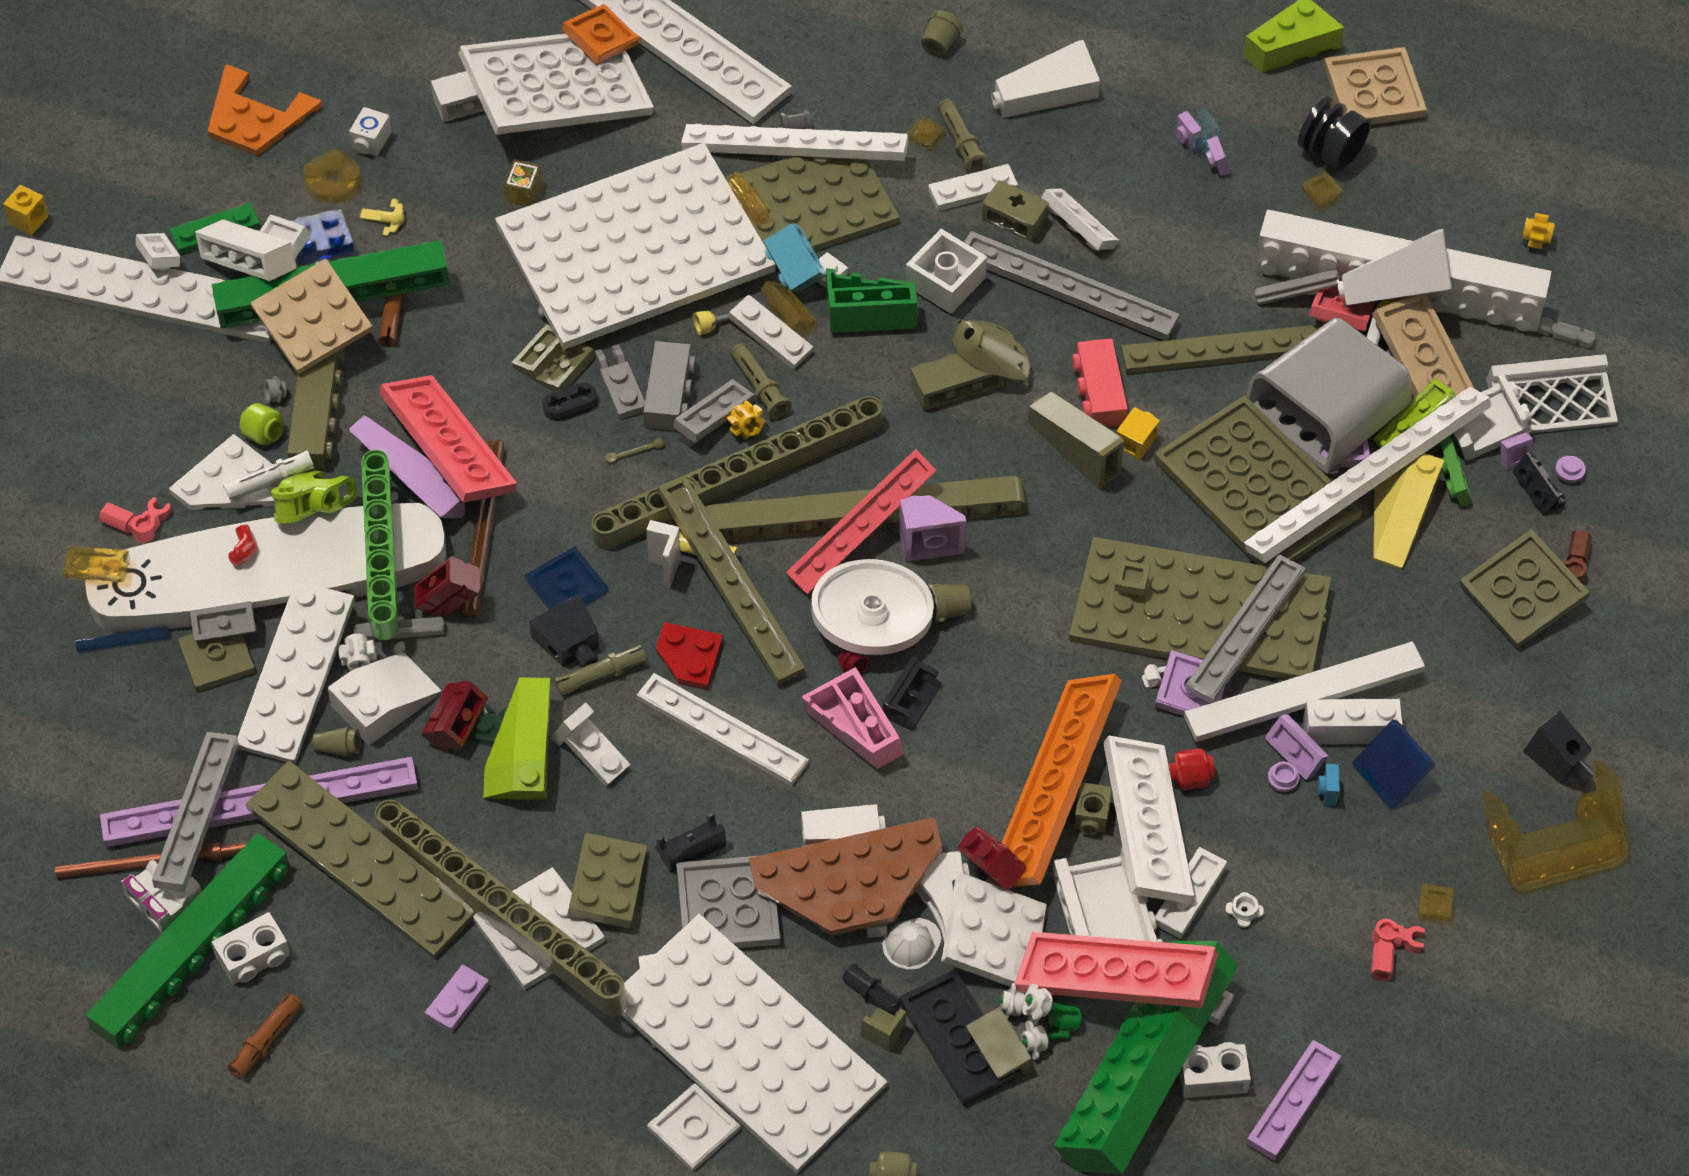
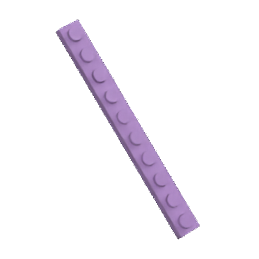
M412 757L310 775L313 780L342 803L418 789ZM265 784L221 792L208 828L259 819L247 810L246 803ZM182 799L100 814L105 847L168 836Z

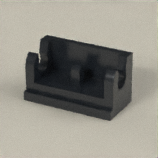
M912 656L883 701V712L888 720L913 731L941 687L942 682L936 679L939 672Z
M714 813L707 815L706 823L668 841H665L664 837L656 840L657 846L655 848L670 873L677 870L678 862L696 861L726 846L725 829L722 824H716Z

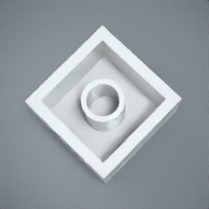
M940 229L906 264V282L915 283V289L918 294L952 314L986 278L987 256Z

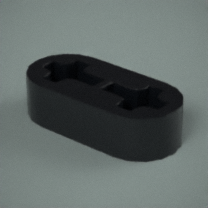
M582 382L549 393L542 402L544 415L550 420L559 421L586 412L596 405V390L593 385ZM584 394V396L588 397V399L583 400L578 395ZM556 403L557 406H561V408L556 410L555 407H551V405Z

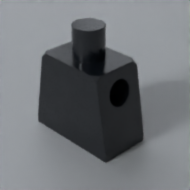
M579 594L529 621L531 638L562 667L575 660L578 661L582 668L598 661V657L593 652V650L599 647L598 631Z
M1558 711L1538 728L1523 750L1528 757L1558 783L1563 782L1571 775L1584 787L1596 775L1584 762L1592 751L1591 746L1561 711Z

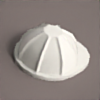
M915 918L900 922L891 927L887 932V936H884L882 943L884 955L890 963L898 968L906 970L919 969L927 965L935 956L940 946L941 934L937 926L927 919Z

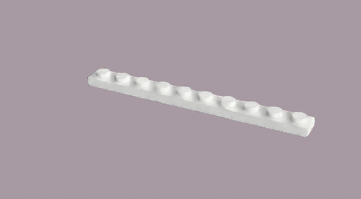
M1471 387L1462 391L1459 395L1440 406L1401 435L1395 437L1356 466L1350 468L1311 497L1302 501L1295 508L1280 516L1266 528L1257 532L1244 542L1246 551L1266 563L1490 408V398Z

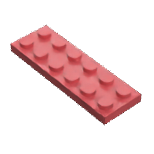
M433 375L381 384L379 391L381 397L462 502L515 492L517 482Z
M1032 932L1015 981V986L1018 992H1027L1031 984H1037L1038 989H1047L1051 995L1202 1008L1218 953L1213 946Z

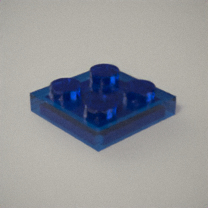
M341 209L291 220V222L303 225L312 232L305 246L296 257L298 264L354 252L353 241Z

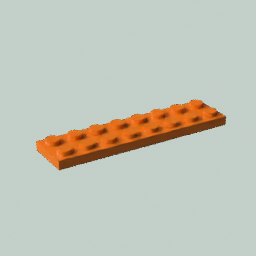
M1116 674L1067 681L1001 842L1027 866V871L1012 887L1041 884L1045 876L1046 869L1122 681ZM987 877L986 882L1001 887Z

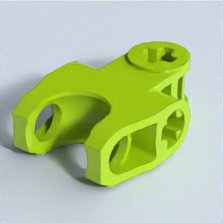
M316 470L296 474L284 479L279 484V487L271 490V497L275 503L274 521L277 523H294L317 512L333 513L352 503L357 496L356 479L348 476L326 479V473ZM346 483L347 493L343 498H340L338 489Z

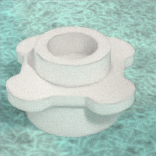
M1249 893L1239 894L1234 898L1233 903L1229 902L1225 907L1226 913L1232 915L1237 920L1238 926L1243 928L1248 927L1253 919L1262 917L1264 912L1263 907L1258 905L1256 898ZM1246 908L1247 912H1243L1241 909Z

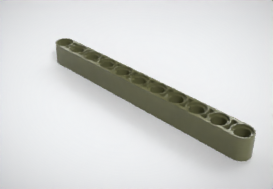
M873 396L862 397L690 472L685 476L704 507L709 506L875 433L882 426V403ZM658 487L597 513L591 523L594 544L601 549H611L646 534L650 520L664 524L675 521L659 496Z
M1016 476L923 484L911 495H930L965 515L966 519L982 518V515H984V518L1012 515V512H1014V515L1023 513L1027 508L1022 480ZM873 489L714 504L705 508L726 542L745 541V538H747V541L775 538V535H777V538L805 535L804 532L807 535L828 533ZM900 507L878 528L894 526L893 524L899 526Z
M386 800L378 804L375 809V817L381 834L447 885L468 906L604 1014L616 1016L626 1010L628 998L624 980L617 973L402 804L395 800Z

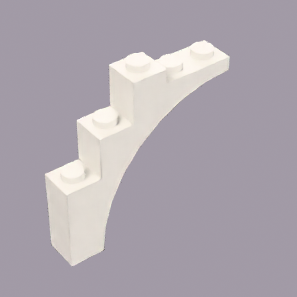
M877 804L801 812L804 846L886 828L884 816H878ZM960 851L940 853L936 861L932 862L925 873V877L915 890L935 917L941 929L944 943L955 879L960 873L969 875L968 863H962Z

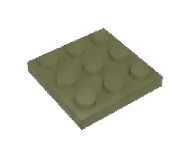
M1532 529L1460 579V586L1517 649L1590 597V592Z

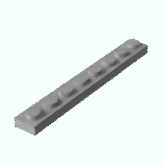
M971 231L964 242L987 256L986 270L1161 340L1168 341L1179 322L1180 314L975 232Z

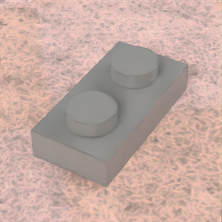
M251 601L190 611L195 642L256 632Z

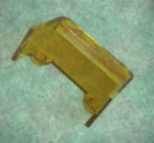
M1593 761L1596 790L1585 793L1578 799L1575 806L1576 820L1521 835L1518 823L1508 815L1507 805L1489 790L1482 791L1488 837L1508 881L1518 890L1527 891L1616 867L1626 860L1629 846L1620 777L1601 761Z

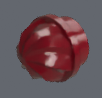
M842 649L838 656L841 670L844 673L856 667L859 674L862 675L870 663V659L866 654H859Z

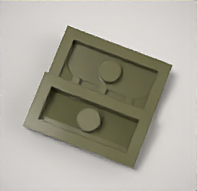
M546 324L511 364L520 373L554 392L569 387L593 361L595 352L593 348L583 344L563 350L552 327Z

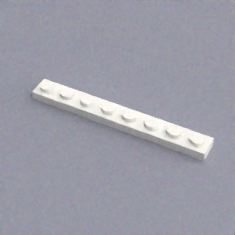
M686 124L681 143L682 151L704 143L709 152L904 161L908 146V134Z

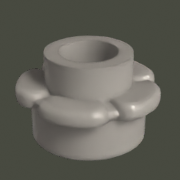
M277 376L264 381V395L267 403L276 402L279 405L282 398H286L285 382L280 381Z

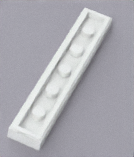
M655 673L637 694V700L790 786L795 783L809 764V759Z

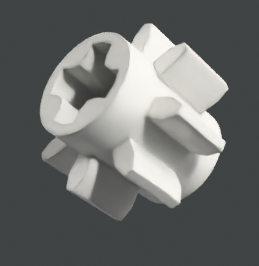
M349 635L345 638V645H338L341 665H347L350 671L368 665L370 661L377 660L374 640L368 641L366 635Z

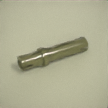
M636 645L617 654L614 652L607 655V658L554 678L561 697L613 675L618 677L622 675L623 671L646 663L647 659L641 645Z

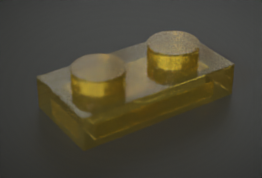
M766 281L761 291L768 298L767 302L769 305L777 309L784 316V322L793 329H812L817 320L792 291L786 289L782 283Z
M68 546L62 571L64 578L125 582L130 560L129 550Z

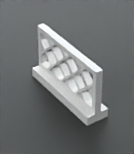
M1606 354L1491 366L1486 378L1488 388H1492L1499 384L1498 376L1504 374L1508 383L1511 381L1515 383L1520 394L1517 400L1519 401L1523 397L1535 405V408L1530 413L1532 417L1538 409L1552 417V420L1547 424H1541L1533 418L1528 421L1531 433L1616 425L1618 422L1606 371L1608 366ZM1600 379L1601 391L1595 394L1583 386L1587 380ZM1566 382L1575 388L1569 398L1555 389L1559 383ZM1538 385L1547 392L1541 400H1538L1526 392L1530 386ZM1579 391L1593 400L1587 409L1572 400ZM1550 394L1564 403L1558 412L1544 404ZM1598 403L1607 409L1608 417L1598 418L1589 411ZM1569 406L1580 413L1581 416L1576 421H1569L1561 414Z

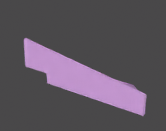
M365 415L350 427V432L369 450H381L386 453L390 470L438 516L442 518H462L465 515V502L461 501L431 460Z

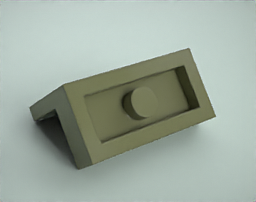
M1000 1006L967 1025L970 1035L998 1079H1002L1017 1069H1020L1024 1076L1035 1071L1032 1058Z

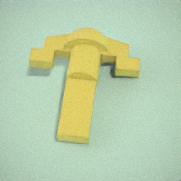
M392 199L390 207L395 209L393 212L362 209L360 219L390 223V227H384L382 234L389 237L390 233L396 234L399 227L404 223L403 205L398 203V199Z

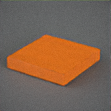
M605 4L563 22L561 29L596 64L637 46L640 40Z

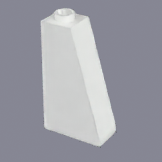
M1080 40L997 79L995 92L991 94L992 103L995 109L999 108L1002 117L1005 118L1096 99L1099 96L1100 80L1084 40Z
M1444 229L1436 230L1342 275L1343 281L1338 282L1340 299L1345 298L1346 305L1452 289Z

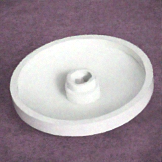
M877 559L854 560L832 568L815 585L811 603L813 621L825 638L845 650L866 655L891 654L913 646L929 630L934 608L931 591L917 574L899 564Z

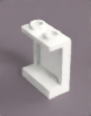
M1504 374L1498 376V385L1481 392L1490 398L1491 407L1452 433L1465 461L1500 447L1501 441L1525 432L1531 433L1528 421L1532 420L1530 411L1526 404L1520 405L1517 400L1520 394L1513 381L1508 383Z

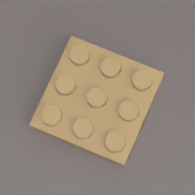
M1405 47L1325 58L1324 68L1334 98L1338 103L1346 105L1347 113L1356 111L1371 121V125L1426 116L1427 109Z
M326 259L251 302V307L298 375L373 331L371 323Z

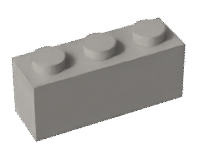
M655 341L644 406V428L678 431L673 428L674 420L688 410V404L684 403L685 397L691 396L692 380H688V375L694 374L696 357L691 356L690 344Z

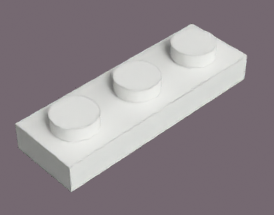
M1009 164L929 184L928 191L937 211H942L986 199L998 180L1015 185L1017 188L1018 184Z
M1063 189L1045 190L1041 198L1049 202L1048 209L1053 214L1061 216L1067 222L1069 229L1081 234L1086 239L1089 247L1097 251L1115 248L1119 239Z
M747 295L729 312L730 320L793 370L813 352L811 344L750 295Z
M1199 847L1188 864L1194 897L1189 903L1165 900L1155 916L1156 926L1181 939L1224 872L1227 861Z

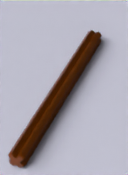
M491 439L488 442V447L502 463L505 449L504 442ZM497 496L479 499L469 563L479 567L481 590L475 598L471 597L462 604L461 610L464 617L475 618L479 612Z

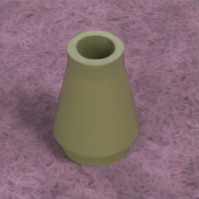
M351 726L323 733H314L313 749L315 752H326L351 757L352 754H359L360 732L358 729H352Z

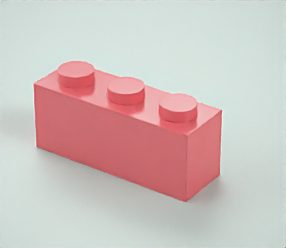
M1112 338L1078 342L1077 354H1072V365L1074 372L1079 371L1080 378H1077L1078 394L1084 395L1085 401H1082V412L1105 427L1121 426L1127 417L1128 408Z

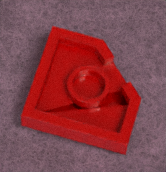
M664 622L656 645V653L662 662H665L678 684L708 690L723 642V634Z

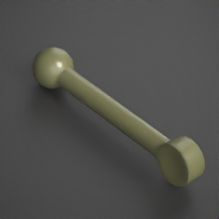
M657 438L653 443L619 454L607 453L605 460L608 464H615L619 459L654 448L660 450L664 447L665 443L663 439Z

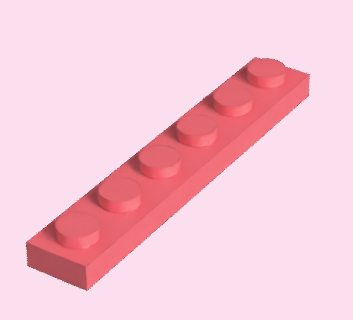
M915 449L786 572V575L806 595L810 593L825 573L838 566L900 507V499L910 497L937 470Z

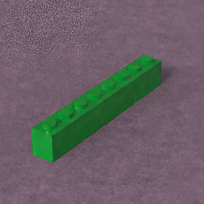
M441 240L329 261V264L356 303L450 285ZM316 264L298 267L270 281L252 275L250 277L211 284L220 328L261 321L251 307V302Z
M257 832L86 1014L89 1028L117 1049H120L125 1043H131L137 1037L139 1028L146 1020H152L157 1016L161 1009V1004L169 996L173 997L180 991L183 981L190 973H196L202 967L204 958L214 950L212 941L228 934L233 927H239L246 919L247 912L255 904L259 905L264 901L270 887L275 882L279 883L286 877L290 867L287 853Z

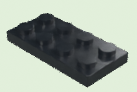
M956 969L899 996L901 1007L906 1011V1015L962 1105L1020 1077V1070L1017 1069L1002 1079H998L970 1035L967 1025L984 1016V1013Z

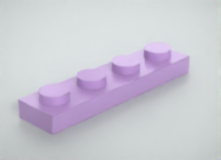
M1312 1040L1247 1138L1246 1144L1275 1161L1341 1060V1055Z

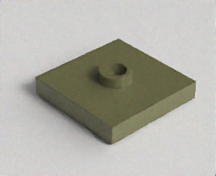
M193 634L178 638V643L196 692L255 673V668L242 634L197 642L194 641Z

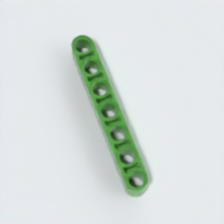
M370 450L364 454L361 461L368 615L371 631L375 638L388 640L397 634L399 628L391 473L386 453L381 450Z

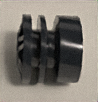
M1326 96L1308 114L1299 132L1297 143L1300 148L1309 150L1313 156H1318L1322 153L1321 158L1323 162L1336 170L1342 171L1357 157L1370 133L1371 121L1356 111L1347 113L1345 104L1338 103L1331 96Z

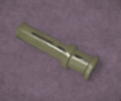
M951 99L942 100L938 104L937 109L956 142L955 151L958 155L962 156L964 168L970 173L982 170L986 167L989 160L987 155L981 152L978 138L970 134L954 101H951Z
M739 343L731 349L730 355L735 359L755 388V397L766 406L768 416L771 419H776L787 414L792 407V403L788 398L783 397L779 391V384L768 378L746 344Z

